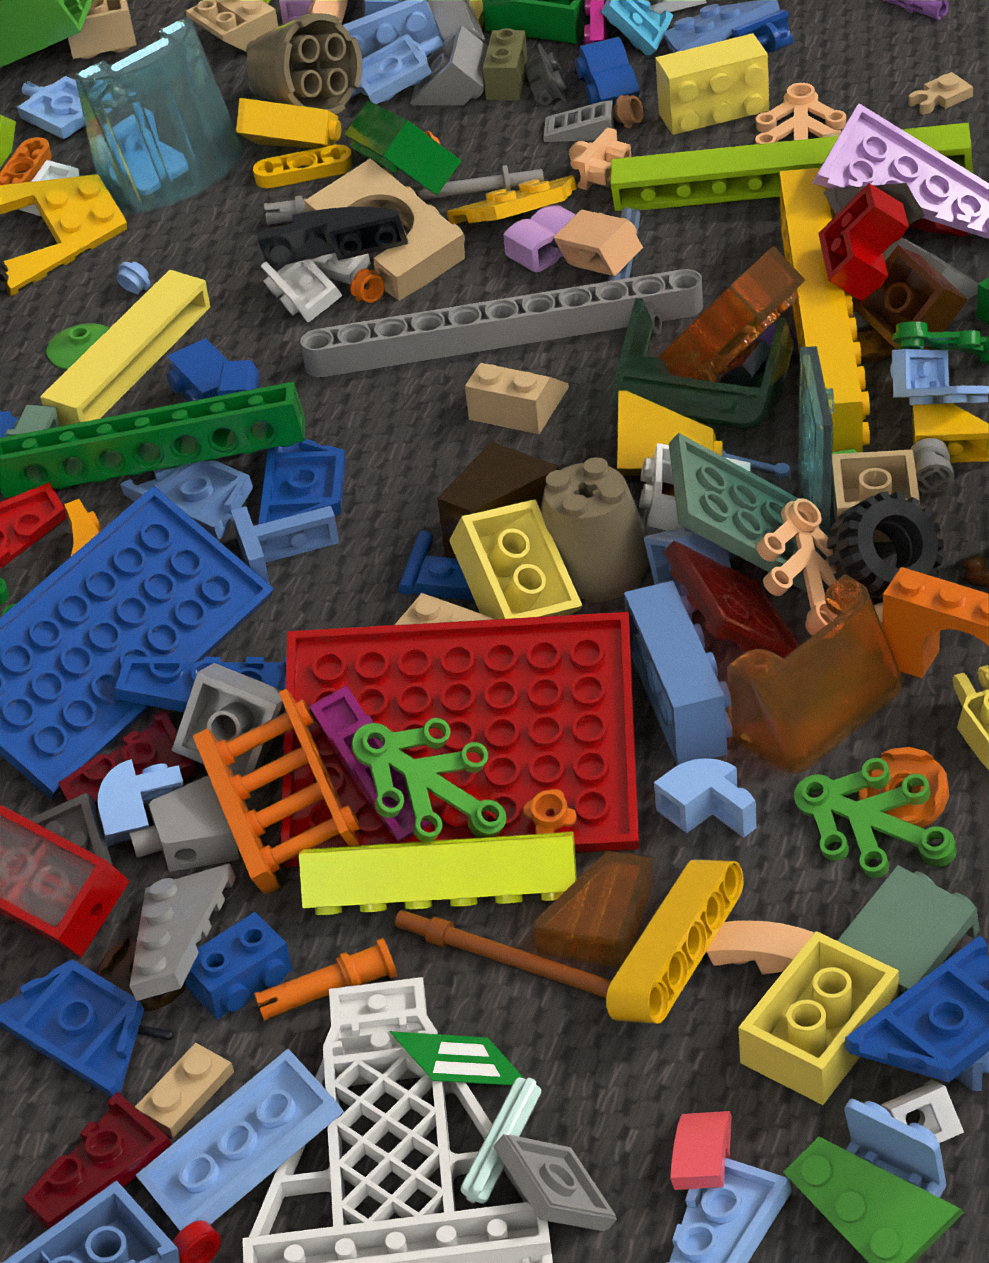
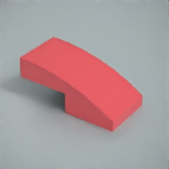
M730 1111L681 1114L675 1135L670 1179L674 1190L724 1187L725 1158L730 1157L732 1121Z

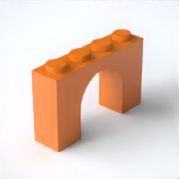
M904 567L899 569L883 593V666L923 678L939 653L940 630L962 631L975 636L989 646L988 593Z

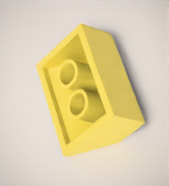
M536 499L461 517L449 542L481 614L493 619L572 615L581 609L582 603L556 544L546 528Z

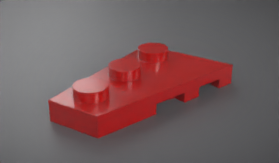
M50 483L0 502V569L67 519L65 508Z

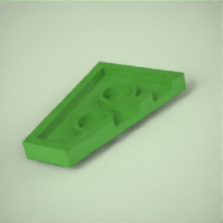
M818 1137L783 1171L868 1263H914L964 1213L957 1206L821 1137Z

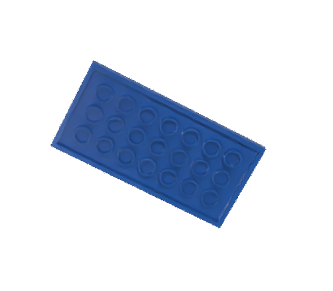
M152 486L0 617V755L52 800L61 791L58 782L103 753L152 707L115 699V686L125 656L181 657L183 662H199L203 660V657H207L272 596L274 588L159 489Z

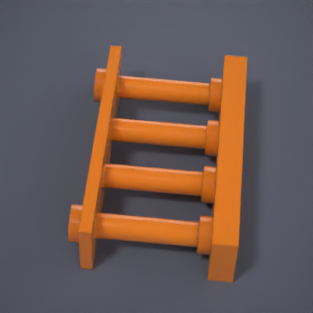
M287 688L279 692L286 708V713L227 742L225 739L218 741L208 728L193 735L250 878L263 894L281 888L275 872L281 869V863L299 855L302 850L311 849L339 834L349 846L360 845L355 835V831L361 829L358 819L350 805L343 807L308 727L314 723V719L304 700L296 702ZM293 728L295 729L302 747L243 777L240 774L234 775L230 765L236 763V757ZM308 763L310 764L317 780L316 783L258 812L255 809L249 811L245 800L251 797L250 792ZM325 798L333 818L273 848L270 845L264 847L260 835L266 833V827Z

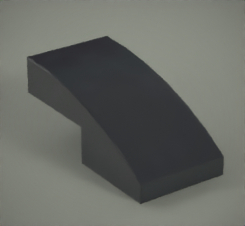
M764 339L754 342L740 353L716 384L712 394L714 399L724 400L737 396L743 391L757 373L759 367L773 351Z

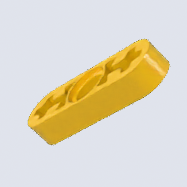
M331 145L262 159L253 166L255 183L261 188H275L344 174L353 167L351 149L345 145ZM300 166H309L306 168H298Z

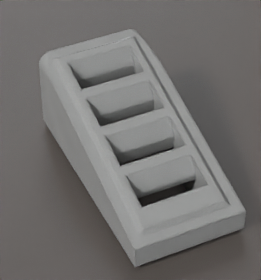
M613 100L591 104L546 117L544 142L596 140L607 127L614 128Z

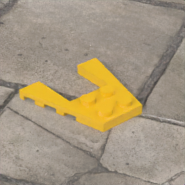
M98 174L0 185V215L35 204L58 243L4 261V264L8 267L6 274L9 278L8 281L2 283L6 286L10 296L19 293L18 289L30 282L36 283L43 279L54 268L61 264L67 265L72 262L78 254L89 248L92 250L127 230L126 219Z

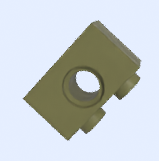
M509 28L492 30L483 66L486 100H520L526 74L525 64L528 61L525 30Z

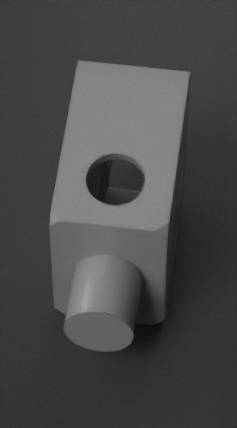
M209 775L151 800L149 809L154 825L129 833L136 858L162 851L168 871L170 872L240 859L236 841Z

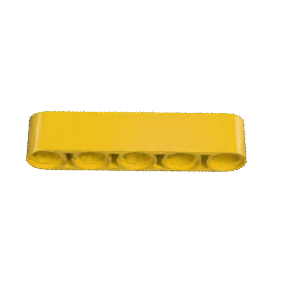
M695 859L686 865L609 985L606 1006L611 1019L615 1021L658 1024L666 1018L742 893L743 873L738 862Z

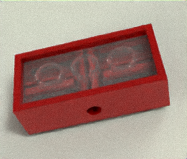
M0 805V913L82 958L130 880L105 859Z

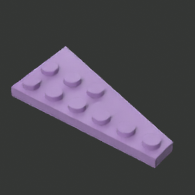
M858 103L812 183L829 189L866 186L868 183L872 185L907 183L925 214L922 218L989 239V183Z

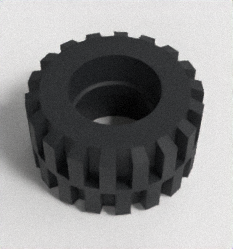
M888 491L880 492L852 506L838 517L839 521L835 522L830 529V532L835 536L827 540V549L833 550V554L827 558L829 566L835 565L838 571L833 574L837 582L843 580L847 584L844 588L847 593L851 595L858 592V600L866 603L873 599L874 604L883 602V593L901 567L933 577L936 576L937 571L934 568L940 566L943 560V556L938 554V551L944 548L943 539H938L936 534L941 529L938 522L932 524L929 519L932 513L927 507L922 510L918 507L919 500L914 497L905 500V493L894 492L889 495ZM875 529L886 534L893 542L897 553L895 567L889 566L878 556L873 543Z

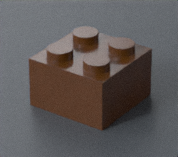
M897 245L885 261L888 278L878 290L873 291L863 302L856 299L853 303V308L896 350H899L898 346L900 344L892 342V334L896 333L897 324L903 322H925L928 324V332H944L968 299L922 256ZM924 345L922 350H928L930 346Z

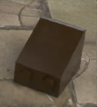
M490 442L437 498L445 557L456 558L449 540L462 516L535 499L540 508L546 486V476L552 471L559 470V466Z

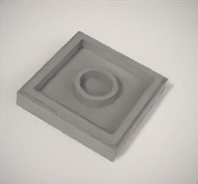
M503 1134L493 1146L539 1220L599 1231L610 1229L617 1220L615 1213L571 1147L509 1134Z

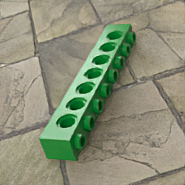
M293 381L0 438V489L3 497L9 498L46 483H50L53 489L62 490L72 485L88 482L99 483L109 478L125 475L135 476L146 471L177 468L183 464L204 460L213 461L221 457L241 453L252 454L267 448L289 447L305 441L306 419Z

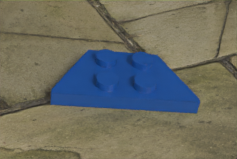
M308 439L289 447L278 446L268 448L258 525L331 506L335 516L341 514L346 468L344 450L329 445H318L315 441Z
M979 935L846 1036L845 1050L852 1055L945 1082L952 1081L989 1051V956L985 939Z
M72 959L54 968L47 976L35 978L20 986L22 994L0 1005V1027L109 1097L112 1098L117 1091L121 1092L144 1012L141 1002L136 1001L134 996Z

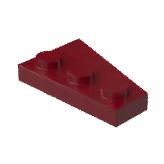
M165 709L153 717V725L141 733L134 730L122 738L124 745L111 754H99L58 782L65 802L87 793L94 798L98 812V792L103 779L115 766L132 759L136 775L142 774V771L149 766L167 764L168 768L179 765L183 780L196 776L197 773L193 760L172 751L177 731Z
M118 1091L107 1102L109 1110L98 1123L90 1121L81 1131L82 1141L70 1155L59 1156L23 1197L28 1211L47 1230L115 1181H118L122 1187L127 1185L137 1177V1173L172 1145L169 1137Z

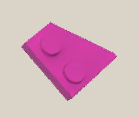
M585 0L586 16H590V24L584 27L585 44L607 40L609 37V29H607L608 20L601 13L606 0Z

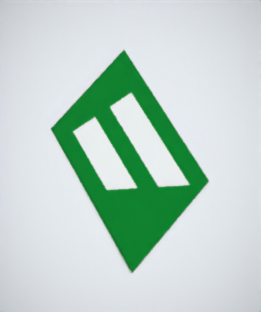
M389 1031L432 1081L513 1085L517 1078H524L488 1037Z

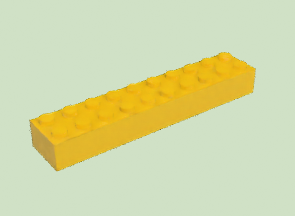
M820 168L779 171L781 233L815 464H817L818 456L821 454L847 449H855L857 453L863 452V446L870 445L868 422H863L866 419V415H870L868 391L861 392V390L866 388L864 366L857 367V365H861L860 342H853L857 341L856 318H849L853 317L852 295L847 294L846 291L828 281L818 235L836 216L835 211L823 193L829 188L812 183Z

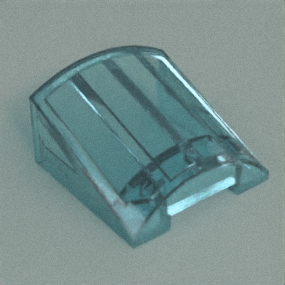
M188 17L160 30L161 40L113 65L101 61L74 75L96 174L100 176L112 198L135 214L163 208L204 191L227 175L245 154L192 19Z

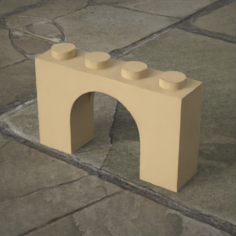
M371 158L304 200L306 212L340 207H376L399 211L403 225L410 230L407 234L408 244L386 249L373 258L375 273L384 280L385 291L399 301L465 259V236L462 230L456 224L448 222L439 214L434 206L427 205L409 186L401 184L387 168L380 167Z

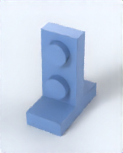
M246 506L231 510L236 538L245 564L268 584L270 583L266 562L339 543L335 515L331 506L255 526L252 524Z

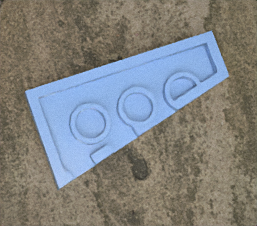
M406 0L343 25L351 37H356L362 59L406 34H409L412 40L419 44L437 34L442 44L444 43L427 0Z
M725 1158L724 1187L688 1190L685 1199L687 1204L682 1224H677L672 1239L674 1249L670 1261L667 1263H748L792 1192L789 1178Z

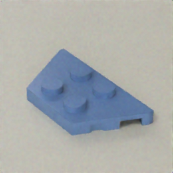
M756 0L723 6L712 4L701 8L700 14L695 17H686L674 23L675 27L663 32L667 46L671 49L672 53L723 41L733 35L731 29L779 11L780 8L777 0Z
M215 460L183 464L177 468L154 470L156 479L140 485L133 484L131 479L120 484L123 494L134 502L152 486H155L217 540L224 536L233 521L231 510L241 508L253 489L248 474Z

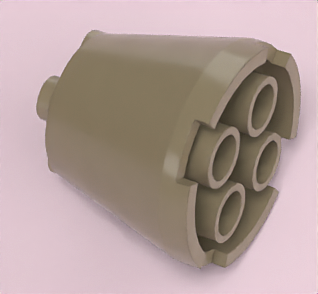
M315 13L298 17L248 43L246 48V70L249 79V89L252 93L274 103L325 109L336 115L346 109L344 105L350 99L354 88H359L361 83L362 55L356 37L350 36L346 28L339 22L340 19L336 16L326 13Z
M597 457L590 458L584 463L574 464L561 470L550 472L546 476V486L540 511L579 599H585L586 603L604 602L624 595V592L637 588L642 583L641 579L650 567L644 537L648 536V532L624 477L617 470L609 467L605 459Z

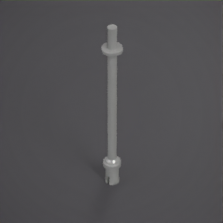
M503 165L501 169L502 175L447 182L438 196L422 186L410 188L414 192H418V197L424 200L502 188L506 189L507 192L511 191V187H517L523 182L536 179L542 182L544 178L542 169L509 173L507 165ZM301 195L295 196V200L264 203L267 226L291 222L292 215L306 212L304 202L306 198L303 199Z

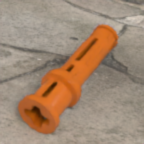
M380 938L376 940L375 946L355 954L341 953L336 958L337 963L264 991L255 992L254 996L258 1007L277 1000V1002L260 1008L263 1020L267 1021L269 1018L329 996V989L364 985L384 976H388L390 979L397 977L396 968L385 940Z

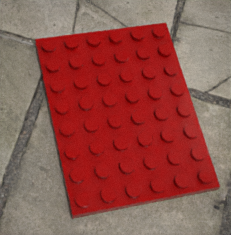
M629 612L287 631L286 688L296 702L303 699L308 709L310 705L348 686L365 715H369L374 723L386 726L391 732L423 728L433 718H440L448 723L451 732L447 743L443 747L432 749L427 745L401 750L413 759L461 752L464 746L471 742H477L485 746L488 751V760L481 771L470 773L462 770L439 775L477 800H493L504 808L506 823L500 834L496 837L537 834L536 825L533 820L524 815V806L540 792L558 789L564 793L568 808L575 810L577 819L574 825L570 827L563 826L555 830L554 833L574 832L575 853L639 849ZM314 720V723L308 727L343 807L350 805L358 819L361 829L355 831V835L359 844L398 843L358 788ZM294 728L284 733V755L302 747ZM432 728L428 730L433 738H443V734L439 729ZM469 752L466 754L469 761L473 763L481 762V758L477 753ZM309 763L283 776L282 799L317 782ZM428 791L432 811L442 820L441 832L434 841L478 838L468 827L467 815ZM325 798L282 819L281 843L333 818ZM485 810L481 812L482 817L486 821H496V816L491 811ZM548 811L546 815L553 816L554 812ZM431 824L422 830L431 833L435 831V827ZM339 834L313 848L344 847L349 845ZM413 834L399 843L421 841ZM299 855L283 862V868L300 867Z

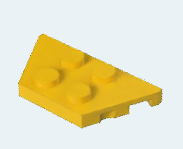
M570 175L553 181L542 182L536 179L519 184L520 190L506 192V189H500L486 193L487 200L446 211L448 222L458 224L464 221H468V223L494 221L565 201L572 194V191L577 189L575 177Z

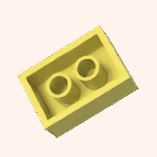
M753 33L655 57L659 115L672 135L769 111L768 54Z
M816 931L738 1027L740 1063L824 1105L860 1058L845 1050V1037L899 997V970Z

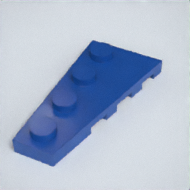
M125 656L115 686V699L184 712L197 672L213 663L277 689L284 690L286 689V657H284V662H264V657H246V662H221V657H203V660L199 662H183L181 657Z

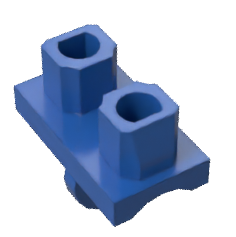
M784 9L731 29L733 35L730 36V39L753 33L767 53L776 52L781 47L794 43L788 26V11Z

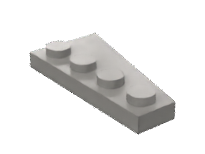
M230 863L174 880L172 878L161 879L150 887L145 888L130 988L136 1001L181 989L199 953L196 943L202 938L207 937L212 927L209 917L212 912L220 911L225 901L222 891L224 888L232 887L236 879Z

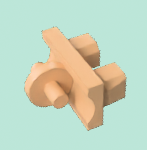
M607 127L593 143L578 141L569 149L571 167L576 170L578 169L581 175L580 182L577 184L578 188L587 190L593 183L608 187L611 183V160L631 157L630 144L617 141V130Z

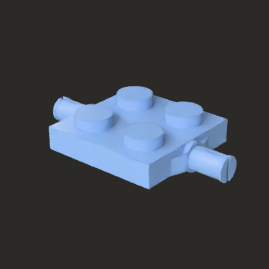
M406 34L363 58L361 83L359 88H354L350 98L362 92L369 97L372 103L378 104L392 99L396 93L422 82L425 77L432 74L426 56L444 47L438 35L436 34L419 44L413 41L409 34Z
M65 76L54 84L45 87H39L30 81H27V84L24 83L22 86V93L30 96V99L17 106L19 117L62 139L72 135L85 125H90L99 131H103L108 125L107 118L101 115L112 108L110 96Z

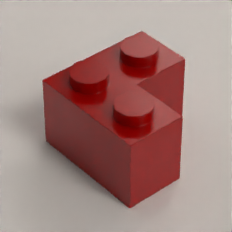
M868 183L818 233L829 282L862 302L873 291L878 290L888 278L883 252L893 242L901 239L909 228L903 203Z

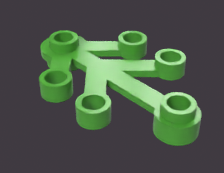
M440 718L430 719L423 728L391 732L386 726L378 723L363 725L356 731L352 740V751L359 762L371 769L377 794L375 808L381 816L386 818L397 816L404 804L403 794L400 790L393 787L390 766L404 775L415 818L413 832L420 841H434L442 829L441 818L432 811L428 791L467 815L468 827L476 837H496L500 834L506 823V813L498 802L493 800L479 801L439 775L462 770L470 773L481 771L488 760V751L485 746L477 742H471L465 745L461 752L413 759L401 751L427 745L432 749L443 747L447 743L451 731L448 723ZM432 728L439 729L443 734V738H433L428 730ZM371 738L378 739L383 747L374 749L369 746L367 740ZM469 752L477 753L481 758V762L473 763L469 761L466 754ZM392 797L396 801L397 806L394 808L386 807L382 803V798ZM485 810L491 811L495 814L496 821H486L482 817L481 812ZM423 821L431 822L435 827V831L431 833L422 830L420 823Z
M871 758L864 763L862 771L836 780H832L825 775H811L800 781L795 788L794 800L797 808L803 814L815 817L821 834L820 848L823 856L829 860L838 861L844 859L849 852L845 835L837 831L832 813H835L850 820L861 851L860 865L864 874L869 877H882L889 870L887 855L882 849L878 848L872 829L918 847L922 860L934 867L946 866L956 856L957 848L954 837L946 828L934 826L923 829L884 813L908 804L920 805L929 799L931 795L929 782L921 774L908 775L903 780L902 787L857 802L844 797L867 787L880 789L889 783L891 774L887 762L881 758ZM880 769L884 771L879 777L869 776L873 770ZM915 785L924 787L919 793L909 792L910 788ZM823 791L819 797H809L813 792ZM936 839L944 840L943 843L937 847H932L928 845L929 842ZM833 842H839L842 844L841 847L835 851H830L827 849L828 845ZM878 858L882 860L881 864L877 867L867 866L871 859Z

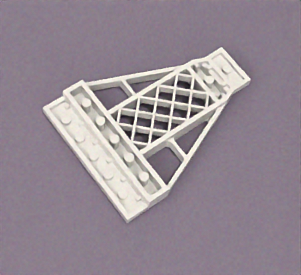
M423 977L329 989L331 1028L323 1044V1060L315 1078L338 1104L340 1099L350 1107L327 1126L330 1162L328 1169L294 1175L305 1145L277 1168L249 1237L243 1238V1263H553L548 1221L539 1220L506 1166L503 1170L524 1203L456 1211L454 1179L459 1175L468 1173L479 1151L455 1154L450 1151L446 1094L454 1093L458 1097L484 1140L492 1123L466 1083L432 1081L389 1032L438 1034L427 1016ZM421 1078L409 1091L396 1083L397 1080ZM372 1083L360 1097L347 1089L349 1086ZM432 1087L434 1107L421 1099ZM385 1092L399 1100L387 1113L373 1106ZM410 1109L424 1116L413 1130L398 1122ZM362 1115L376 1123L364 1136L350 1129ZM435 1127L437 1129L438 1147L424 1139ZM388 1131L402 1140L390 1153L375 1145ZM342 1139L353 1146L344 1156L342 1154ZM414 1148L428 1157L416 1171L401 1162ZM365 1154L379 1163L366 1177L352 1169ZM439 1167L442 1188L428 1180ZM391 1172L405 1180L392 1195L378 1186ZM344 1179L355 1186L346 1197ZM417 1189L432 1198L420 1212L405 1204ZM331 1192L333 1227L269 1235L284 1197ZM368 1195L382 1204L369 1219L354 1210ZM394 1213L402 1217L397 1219H389Z

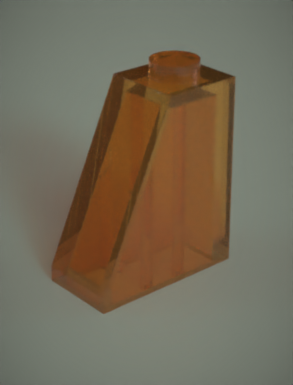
M606 851L536 919L534 931L537 954L620 968L635 945L654 886L652 858L631 853L624 854Z

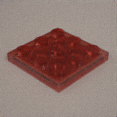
M675 540L665 549L663 553L673 567L670 570L672 576L685 586L689 592L687 596L688 601L703 614L706 619L704 626L715 638L721 641L725 638L734 641L743 651L749 654L755 651L777 667L783 664L796 671L806 664L809 660L756 580Z

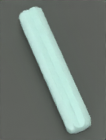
M519 1077L514 1081L461 1185V1192L469 1202L475 1203L476 1201L483 1204L488 1201L505 1167L493 1146L503 1134L520 1137L541 1095V1088L536 1085L534 1079Z

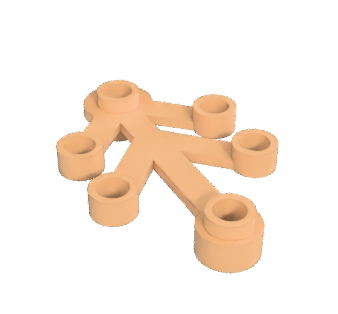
M795 83L788 87L787 93L784 95V103L768 112L757 115L756 129L764 133L758 134L755 141L756 144L774 143L794 132V140L808 139V131L818 137L829 133L840 134V129H843L846 125V114L843 111L834 110L818 101V94L812 85L808 83ZM808 111L825 119V124L808 116ZM794 112L793 117L777 126L778 120Z
M797 499L796 501L788 502L783 507L781 517L784 524L774 533H767L756 545L758 554L769 562L775 561L785 551V544L794 536L798 551L781 567H774L764 577L763 583L771 594L781 596L792 586V579L803 570L811 607L806 616V629L817 639L830 638L844 625V616L841 611L849 612L860 603V600H858L859 593L855 592L851 595L844 590L847 584L843 580L837 582L833 575L838 572L835 565L829 566L828 558L824 560L815 551L816 546L827 557L833 554V550L827 549V540L829 538L819 529L822 519L819 509L807 499ZM822 580L834 591L832 595L833 603L826 601Z

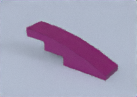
M348 686L310 705L309 711L327 741L399 843L413 835L415 818L404 775L390 766L393 787L400 790L403 794L404 804L400 813L392 818L383 817L376 811L375 801L377 794L371 769L359 762L352 751V740L356 731L363 725L374 722L369 715H365ZM371 738L367 740L369 746L374 749L383 747L378 739ZM392 797L382 798V803L386 807L394 808L397 806L396 801ZM423 821L420 823V826L424 829L432 823Z

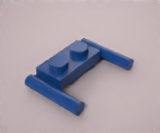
M426 530L419 531L399 583L398 592L406 595H413V593L420 595L423 593L434 597L474 600L457 558L427 556L433 535Z

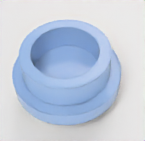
M122 262L118 267L119 273L116 275V280L125 290L138 295L142 289L147 290L150 287L149 273L141 264L137 262Z

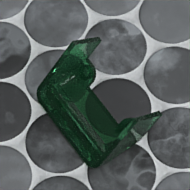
M635 298L612 387V393L617 404L619 391H628L699 423L751 429L758 426L779 403L794 346L786 318L778 317L765 372L754 375L746 386L671 376L665 362L658 358L647 357L646 353L654 324L644 300Z

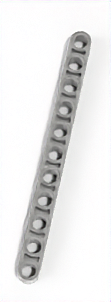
M682 269L314 329L305 333L300 340L306 373L310 376L327 377L631 327L633 312L644 310L646 302L652 303L654 313H659L662 321L691 317L699 314L703 309L702 276L695 270Z

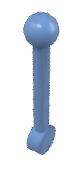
M723 450V457L749 462L751 468L772 472L777 477H786L790 472L789 465L785 463L772 465L727 454Z

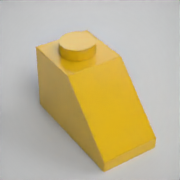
M953 403L913 405V445L923 439L935 438L943 441L948 447L950 463L989 461V424Z

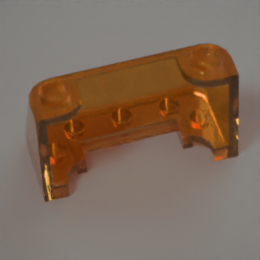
M846 574L826 590L825 603L827 608L836 614L837 617L783 659L768 650L755 649L742 654L727 666L728 689L731 697L729 714L733 731L731 738L784 772L799 773L811 768L901 692L902 675L868 590L863 584Z

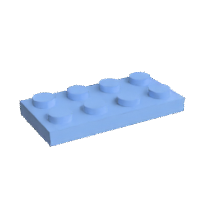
M287 1049L137 1173L136 1176L180 1231L189 1224L200 1220L212 1224L344 1113V1111L297 1057Z

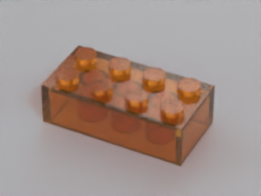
M774 246L771 247L731 284L659 358L686 387L692 389L700 380L707 385L723 370L718 363L725 368L781 315L776 308L783 313L799 298L794 291L805 279Z

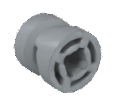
M927 438L915 443L910 450L913 449L918 490L922 493L946 491L954 481V472L950 464L948 447L943 441L935 438Z

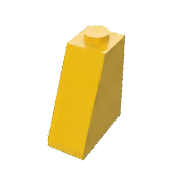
M239 98L236 133L260 145L321 148L335 145L336 141H339L341 123L337 115L325 109Z
M619 391L617 469L622 476H641L644 460L646 457L652 458L657 443L669 445V442L678 433L723 457V442L716 441L714 429L631 392Z

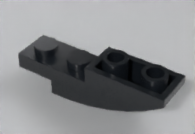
M340 207L292 215V224L258 232V243L264 259L272 268L336 253L339 261L408 244V238L399 211L376 207Z

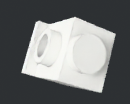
M934 1080L924 1083V1086L881 1104L890 1113L892 1118L907 1124V1113L918 1109L920 1120L917 1124L929 1129L936 1136L939 1143L964 1133L946 1087Z

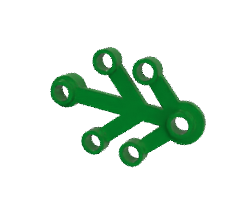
M903 322L896 325V333L892 334V342L900 344L898 346L899 349L922 350L924 345L930 346L928 350L950 349L973 353L980 357L981 364H989V336L980 337V331L928 332V324L925 322Z

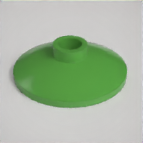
M87 323L64 329L49 342L47 357L53 365L68 370L110 328L101 324Z

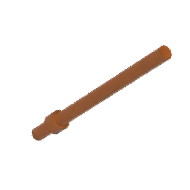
M400 910L396 916L395 927L423 936L427 943L441 948L450 945L603 998L607 996L612 980L454 928L453 922L436 916L428 919L404 910Z

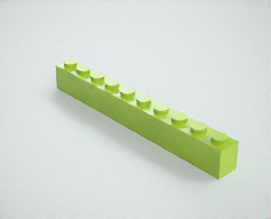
M969 123L901 129L973 173ZM839 136L612 159L611 190L615 211H622L624 208L629 207L631 210H650L780 197L779 171L821 168L820 165L824 163Z

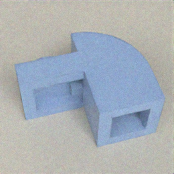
M708 758L690 760L676 766L654 782L656 811L685 833L694 829L711 815H714L743 838L757 828L755 799L746 789L737 787V768L732 764Z
M132 759L115 766L105 776L98 792V815L107 847L131 841L130 832L149 827L143 803L151 802V800L183 787L179 765L168 768L167 764H156L145 768L142 774L136 775Z

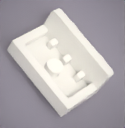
M311 259L286 264L278 272L267 261L261 265L268 276L263 281L276 298L283 294L279 299L293 316L299 312L307 322L313 320L342 296L337 287Z

